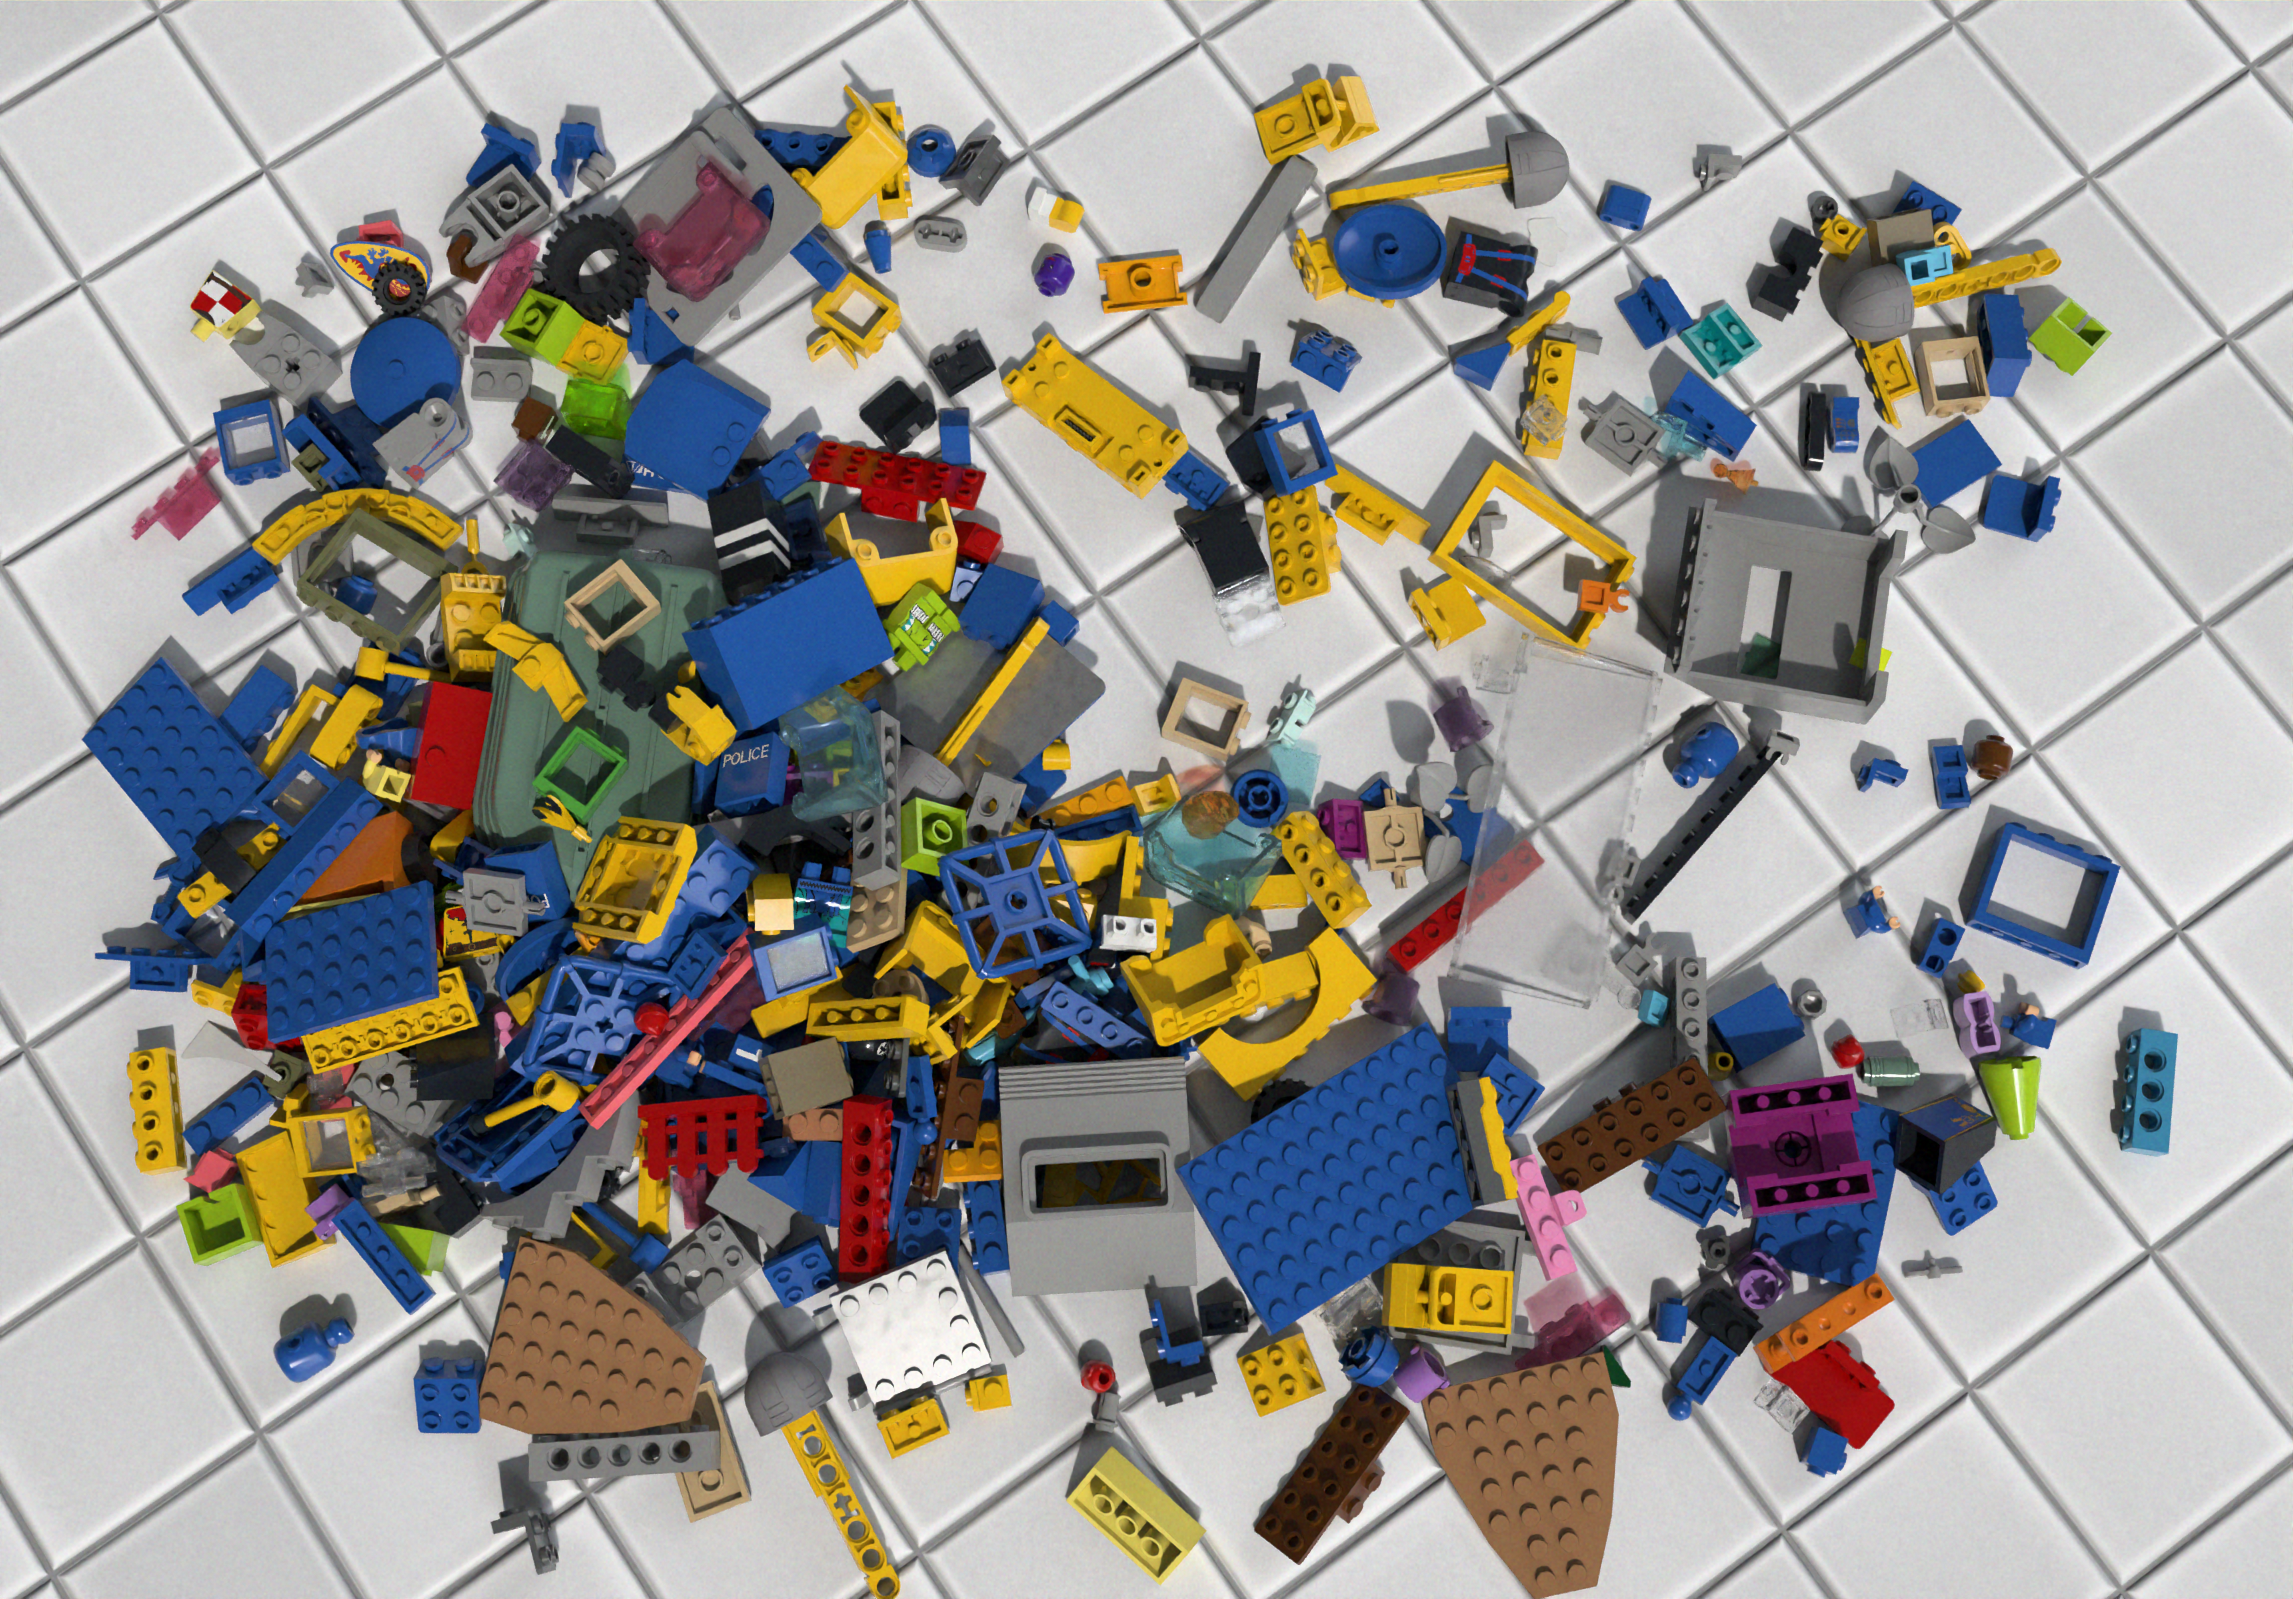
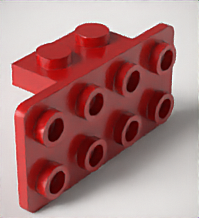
M1829 1340L1799 1360L1788 1363L1772 1374H1769L1764 1364L1762 1365L1763 1370L1830 1429L1836 1434L1847 1438V1443L1854 1449H1861L1895 1407L1894 1401L1877 1387L1881 1382L1874 1377L1876 1374L1874 1369L1863 1361L1858 1363L1850 1356L1852 1351L1839 1340L1835 1342Z

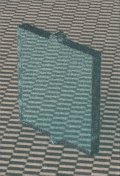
M1274 745L1269 771L1276 774L1285 784L1288 791V803L1292 801L1311 806L1322 755L1301 751L1299 747L1290 749Z

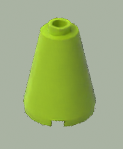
M2010 1056L2002 1060L1993 1058L1978 1062V1070L2002 1133L2009 1135L2010 1140L2029 1138L2028 1133L2034 1132L2041 1058H2037V1056Z

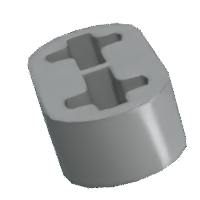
M923 220L915 226V240L922 248L955 253L962 251L967 245L966 231L959 224ZM926 230H931L932 235H929L928 239H924L923 234L926 233ZM953 234L959 235V238L956 239V243H952L950 241V238L953 237Z

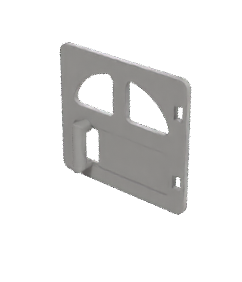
M722 107L716 109L610 217L622 224L644 246L643 250L649 256L650 261L645 263L651 267V275H644L649 285L647 289L641 288L639 293L644 296L643 298H646L648 305L682 343L687 346H694L821 221L822 210L735 115L727 108ZM724 138L746 162L747 165L742 171L734 166L715 145L719 139ZM702 156L728 183L724 189H721L698 164ZM769 185L774 198L771 226L758 252L755 255H748L729 235L724 226L761 187ZM706 243H710L733 268L734 273L730 280L705 292L678 294L667 289L669 279ZM613 249L600 250L615 268L619 270L620 261L615 256L618 252ZM672 307L680 314L675 322L666 314Z

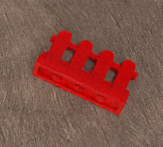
M755 1094L639 1105L638 1118L648 1122V1128H642V1136L648 1137V1159L642 1160V1168L648 1169L649 1177L659 1182L667 1178L670 1166H677L679 1175L686 1179L694 1178L698 1173V1164L707 1163L708 1171L715 1176H722L727 1172L728 1161H737L739 1170L748 1174L753 1173L758 1167V1159L764 1158V1150L758 1149V1127L763 1126V1118L758 1117V1113L767 1112V1100ZM737 1115V1120H728V1116ZM698 1118H707V1122L698 1123ZM677 1120V1125L669 1126V1121ZM728 1129H737V1151L728 1152ZM698 1132H707V1154L698 1155ZM677 1134V1157H669V1135Z

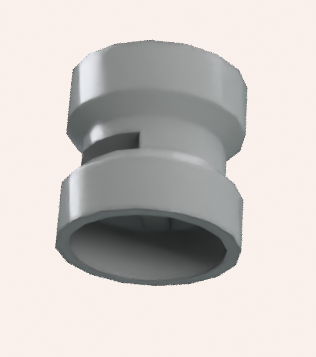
M593 152L588 159V165L581 168L577 177L591 190L600 192L605 185L604 180L607 177H611L616 169L604 156Z

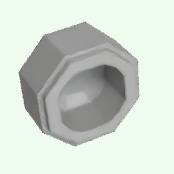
M1808 989L1797 997L1795 1009L1802 1018L1815 1020L1826 1012L1827 1000L1820 991Z

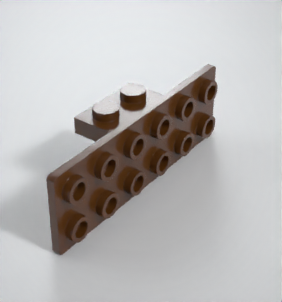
M958 1013L940 1026L942 1030L951 1036L953 1045L958 1052L947 1060L933 1064L932 1080L937 1100V1116L931 1117L930 1121L937 1127L938 1135L931 1144H922L917 1167H915L911 1181L912 1185H914V1190L929 1199L937 1198L946 1138L975 1142L984 1090V1080L956 1076L965 1016Z
M1695 1057L1688 1059L1647 1084L1644 1081L1637 1085L1634 1081L1626 1084L1618 1090L1620 1095L1610 1100L1606 1096L1592 1105L1594 1110L1591 1111L1589 1117L1538 1146L1537 1150L1563 1192L1575 1190L1581 1193L1726 1111L1724 1102Z
M1359 1383L1255 1526L1254 1531L1294 1563L1301 1565L1336 1515L1349 1524L1353 1518L1360 1514L1363 1504L1371 1492H1374L1380 1486L1385 1472L1374 1462L1410 1414V1410L1380 1388Z

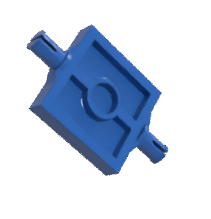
M1678 1144L1674 1147L1669 1159L1663 1164L1650 1158L1648 1155L1645 1157V1162L1642 1163L1641 1167L1657 1175L1656 1185L1649 1200L1703 1229L1706 1228L1712 1214L1718 1209L1733 1217L1737 1215L1740 1205L1724 1198L1726 1186L1731 1178L1730 1172Z

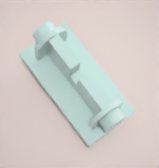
M509 523L510 529L503 533L504 538L502 541L511 558H516L521 554L522 557L514 562L516 568L524 566L539 550L534 542L535 536L527 526Z
M1307 690L1294 691L1287 696L1283 703L1285 708L1282 714L1269 727L1271 733L1267 738L1268 742L1280 741L1278 745L1284 750L1294 747L1303 731L1295 722L1298 720L1303 725H1306L1316 709V699L1306 695Z

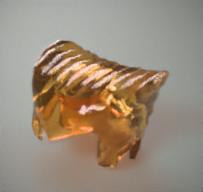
M1199 792L1190 797L1184 804L1181 821L1192 837L1200 840L1213 839L1220 835L1233 820L1238 818L1240 813L1239 804L1227 792Z

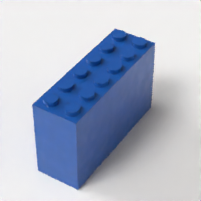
M840 555L829 560L825 558L810 564L811 569L804 572L799 570L786 576L787 581L771 583L763 587L764 592L757 595L752 593L740 598V604L733 607L727 605L714 611L715 616L708 619L703 617L691 622V629L682 633L713 706L715 707L717 704L720 706L724 715L730 720L737 731L756 729L895 656L854 557L842 560Z

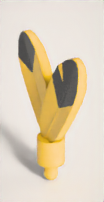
M547 795L545 797L548 809L544 807H534L532 809V813L540 820L571 831L570 834L579 841L583 839L587 843L592 842V838L587 835L588 831L579 824L576 825L564 805L554 796Z

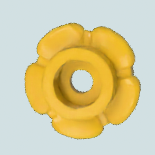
M1967 970L1964 974H1958L1959 982L1957 986L1964 994L1981 992L1985 988L1983 981L1973 971Z

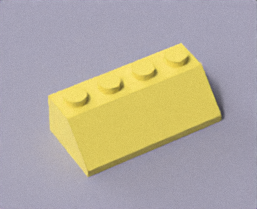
M1112 1446L1066 1500L1159 1585L1166 1580L1207 1531Z

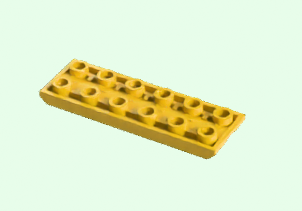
M460 966L438 972L439 998L301 1036L314 1075L480 1025Z

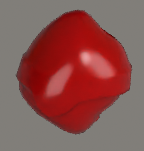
M650 1001L642 1004L634 1016L636 1028L652 1036L661 1035L669 1022V1013L662 1005Z
M1852 1034L1834 1041L1831 1046L1832 1058L1841 1069L1853 1068L1864 1060L1865 1052L1859 1041Z
M1092 1359L1082 1366L1080 1380L1082 1386L1088 1390L1103 1393L1109 1390L1112 1383L1115 1382L1116 1376L1113 1368L1102 1360Z

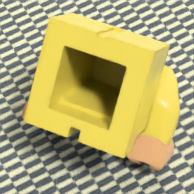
M369 749L366 752L367 761L362 772V781L366 790L374 795L400 802L412 776L407 772L410 768V763L398 758L395 761L397 769L386 765H378L382 755L378 751Z

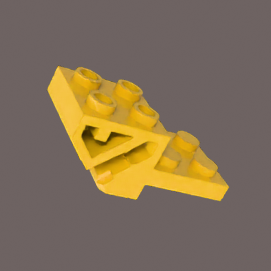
M1340 76L1332 88L1327 79L1319 78L1301 86L1302 93L1254 114L1266 156L1271 165L1322 143L1330 153L1380 131L1365 84L1359 76Z
M1387 1263L1384 1270L1381 1325L1403 1328H1430L1431 1330L1511 1334L1514 1271Z

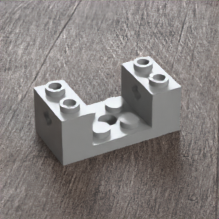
M718 1214L694 1232L698 1238L658 1267L652 1275L643 1271L624 1286H627L657 1308L665 1316L663 1320L676 1332L762 1267L731 1222L721 1214ZM692 1271H699L702 1275V1283L697 1288H690L686 1283L687 1275Z

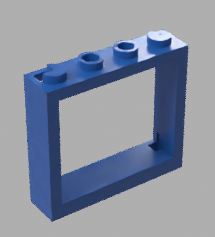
M2006 822L1998 828L1965 925L2065 965L2080 969L2089 963L2121 866L2112 863V860L2106 856H2093L2083 852L2084 849L2080 846L2059 843L2049 834H2036L2028 831L2027 827L2023 824ZM2010 840L2103 875L2079 948L1986 912Z

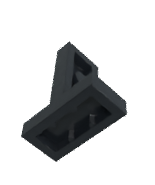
M1249 353L1247 373L1190 366L1189 388H1194L1199 392L1222 391L1224 394L1231 396L1238 395L1239 393L1244 394L1242 415L1253 416L1261 353Z

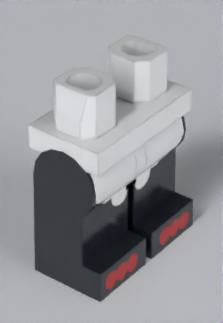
M1103 915L1101 922H1098L1090 931L1093 942L1089 949H1085V965L1112 967L1115 964L1116 968H1120V963L1132 956H1146L1148 953H1152V951L1157 949L1156 920Z

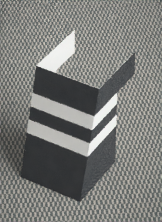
M754 481L707 499L724 591L736 605L740 604L739 599L744 597V595L739 591V587L774 574H778L784 581H787L786 576L792 574L790 570L787 513L760 481Z

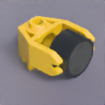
M679 683L663 693L648 713V717L660 727L661 732L682 752L706 766L733 743L737 730L724 715L718 704L713 709L709 708L695 693Z

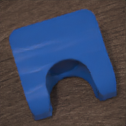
M396 717L377 725L359 729L355 734L356 743L362 749H383V759L379 765H386L397 769L395 761L398 758L411 763L417 729L411 726L408 727L407 721L402 717Z

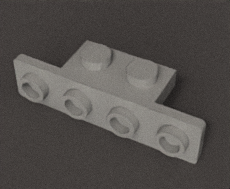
M553 495L551 500L556 520L579 521L576 531L577 542L634 546L640 526L667 528L669 524L667 505L665 503Z

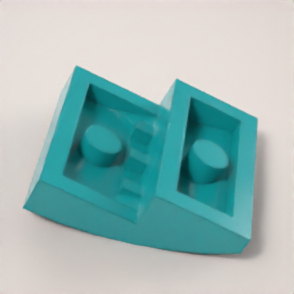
M1728 303L1709 313L1703 321L1685 330L1679 337L1713 380L1730 371L1763 346Z

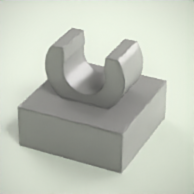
M302 262L296 268L299 277L295 283L306 288L301 294L303 297L313 298L317 293L328 295L334 289L323 265Z
M1771 728L1766 738L1767 746H1769L1766 750V759L1770 760L1775 751H1780L1783 754L1780 761L1781 765H1786L1789 760V754L1793 756L1797 754L1800 747L1799 738Z

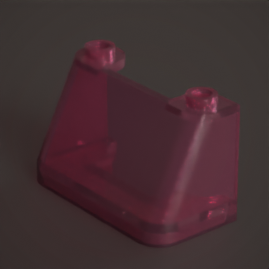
M711 161L700 170L696 177V186L703 193L664 234L657 228H649L641 233L632 243L670 285L692 302H699L708 297L767 234L770 228L769 218Z

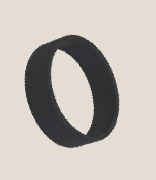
M426 828L408 834L403 839L401 859L404 871L411 884L425 880L432 883L423 870L418 852L419 839L430 849L431 841L437 834L432 829ZM437 867V886L433 884V895L449 890L454 883V879L441 874L443 869Z

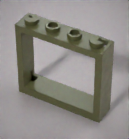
M357 507L297 581L296 596L305 605L314 606L323 611L332 621H340L350 627L351 631L357 636L367 637L372 640L381 650L388 653L392 652L399 656L441 602L440 577L447 573H458L459 567ZM357 534L439 582L398 636L315 587Z

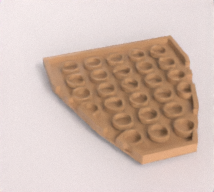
M522 1235L519 1239L479 1394L480 1418L527 1434L617 1433L687 1421L692 1416L707 1358L697 1348L692 1347L680 1331L676 1332L663 1320L665 1316L657 1308L627 1286L622 1287L610 1278V1273L604 1269L600 1270L588 1261L589 1258L582 1252L551 1242L536 1240L529 1235Z
M1603 1351L1448 1386L1444 1390L1437 1388L1423 1399L1422 1403L1436 1458L1488 1543L1534 1599H1540L1597 1586L1612 1518L1619 1413Z

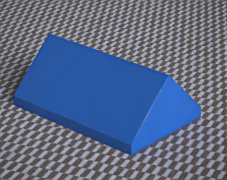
M796 1141L797 1149L790 1150L789 1155L773 1158L770 1155L764 1156L759 1161L757 1169L749 1175L747 1181L800 1212L804 1204L812 1141ZM825 1141V1142H838V1143H841L840 1141Z

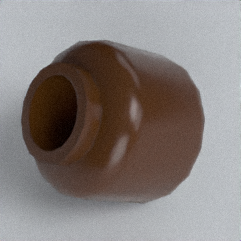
M1987 735L1986 739L1975 743L1971 767L1977 772L1978 777L1987 780H2000L2001 776H2005L2010 772L2013 748L2004 742L2005 738Z

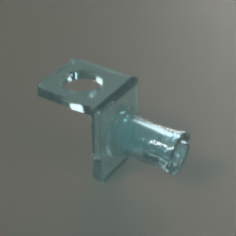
M1657 410L1649 417L1650 420L1664 430L1672 432L1664 457L1668 459L1666 464L1673 460L1677 453L1688 456L1698 462L1702 461L1707 445L1685 437L1684 432L1687 421ZM1659 419H1665L1670 421L1671 423H1664Z

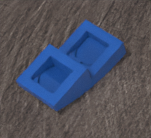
M1963 745L1933 747V774L1939 809L1968 808L1971 804V798L1965 777L1968 767Z

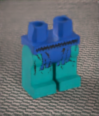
M805 861L801 876L796 877L793 893L794 920L816 912L817 914L820 913V919L823 923L828 922L832 931L833 939L829 940V945L845 948L853 886L850 885V869L833 866L831 882L819 880L822 864ZM813 934L796 941L814 943L815 937Z

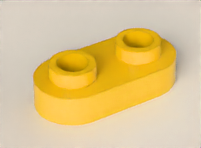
M1948 222L1935 224L1933 226L1935 247L1945 244L1950 245L1951 256L1956 253V256L1952 259L1953 272L1966 269L1971 262L1972 256L1957 228ZM1944 232L1943 236L1940 239H1938L1940 234Z

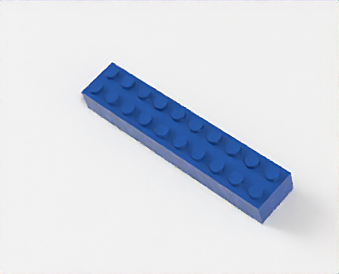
M707 823L696 836L698 849L688 870L687 879L679 891L675 907L668 917L662 934L647 944L604 937L588 957L614 962L626 960L630 961L631 965L669 972L674 965L672 963L673 958L687 946L688 936L697 928L704 929L716 922L761 873L760 868L751 854ZM576 968L587 988L602 991L609 990L614 974ZM570 976L560 986L553 1007L574 1010L580 992ZM628 977L624 981L620 994L636 997L660 983ZM535 1016L529 1020L504 1048L510 1068L536 1083L540 1076L531 1072H525L521 1062L523 1061V1052L533 1027ZM604 1017L602 1021L596 1022L599 1027H605L610 1023L608 1017ZM548 1021L538 1050L565 1036L569 1022ZM569 1048L542 1064L580 1070L587 1050Z

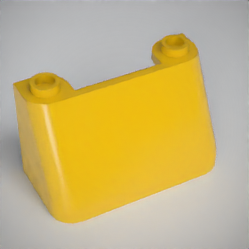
M1229 913L1208 922L1203 932V942L1153 965L1144 955H1135L1120 963L1121 973L1158 1045H1173L1256 1006L1266 996L1262 962Z

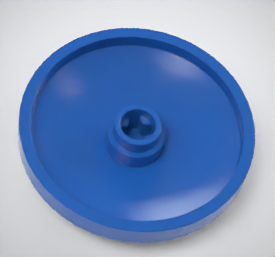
M1378 205L1353 214L1340 226L1333 245L1334 265L1344 282L1364 295L1388 300L1408 298L1431 287L1441 276L1447 256L1446 239L1440 227L1424 213L1401 205Z
M410 317L388 320L371 330L359 344L350 370L351 389L357 405L370 420L390 430L411 414H418L423 404L429 399L441 398L452 406L458 394L461 381L459 356L449 337L434 325Z
M579 917L562 918L546 923L526 934L507 951L500 961L495 975L496 989L506 1005L507 999L555 966L560 961L559 957L565 954L569 956L581 947L572 928L573 922H579Z

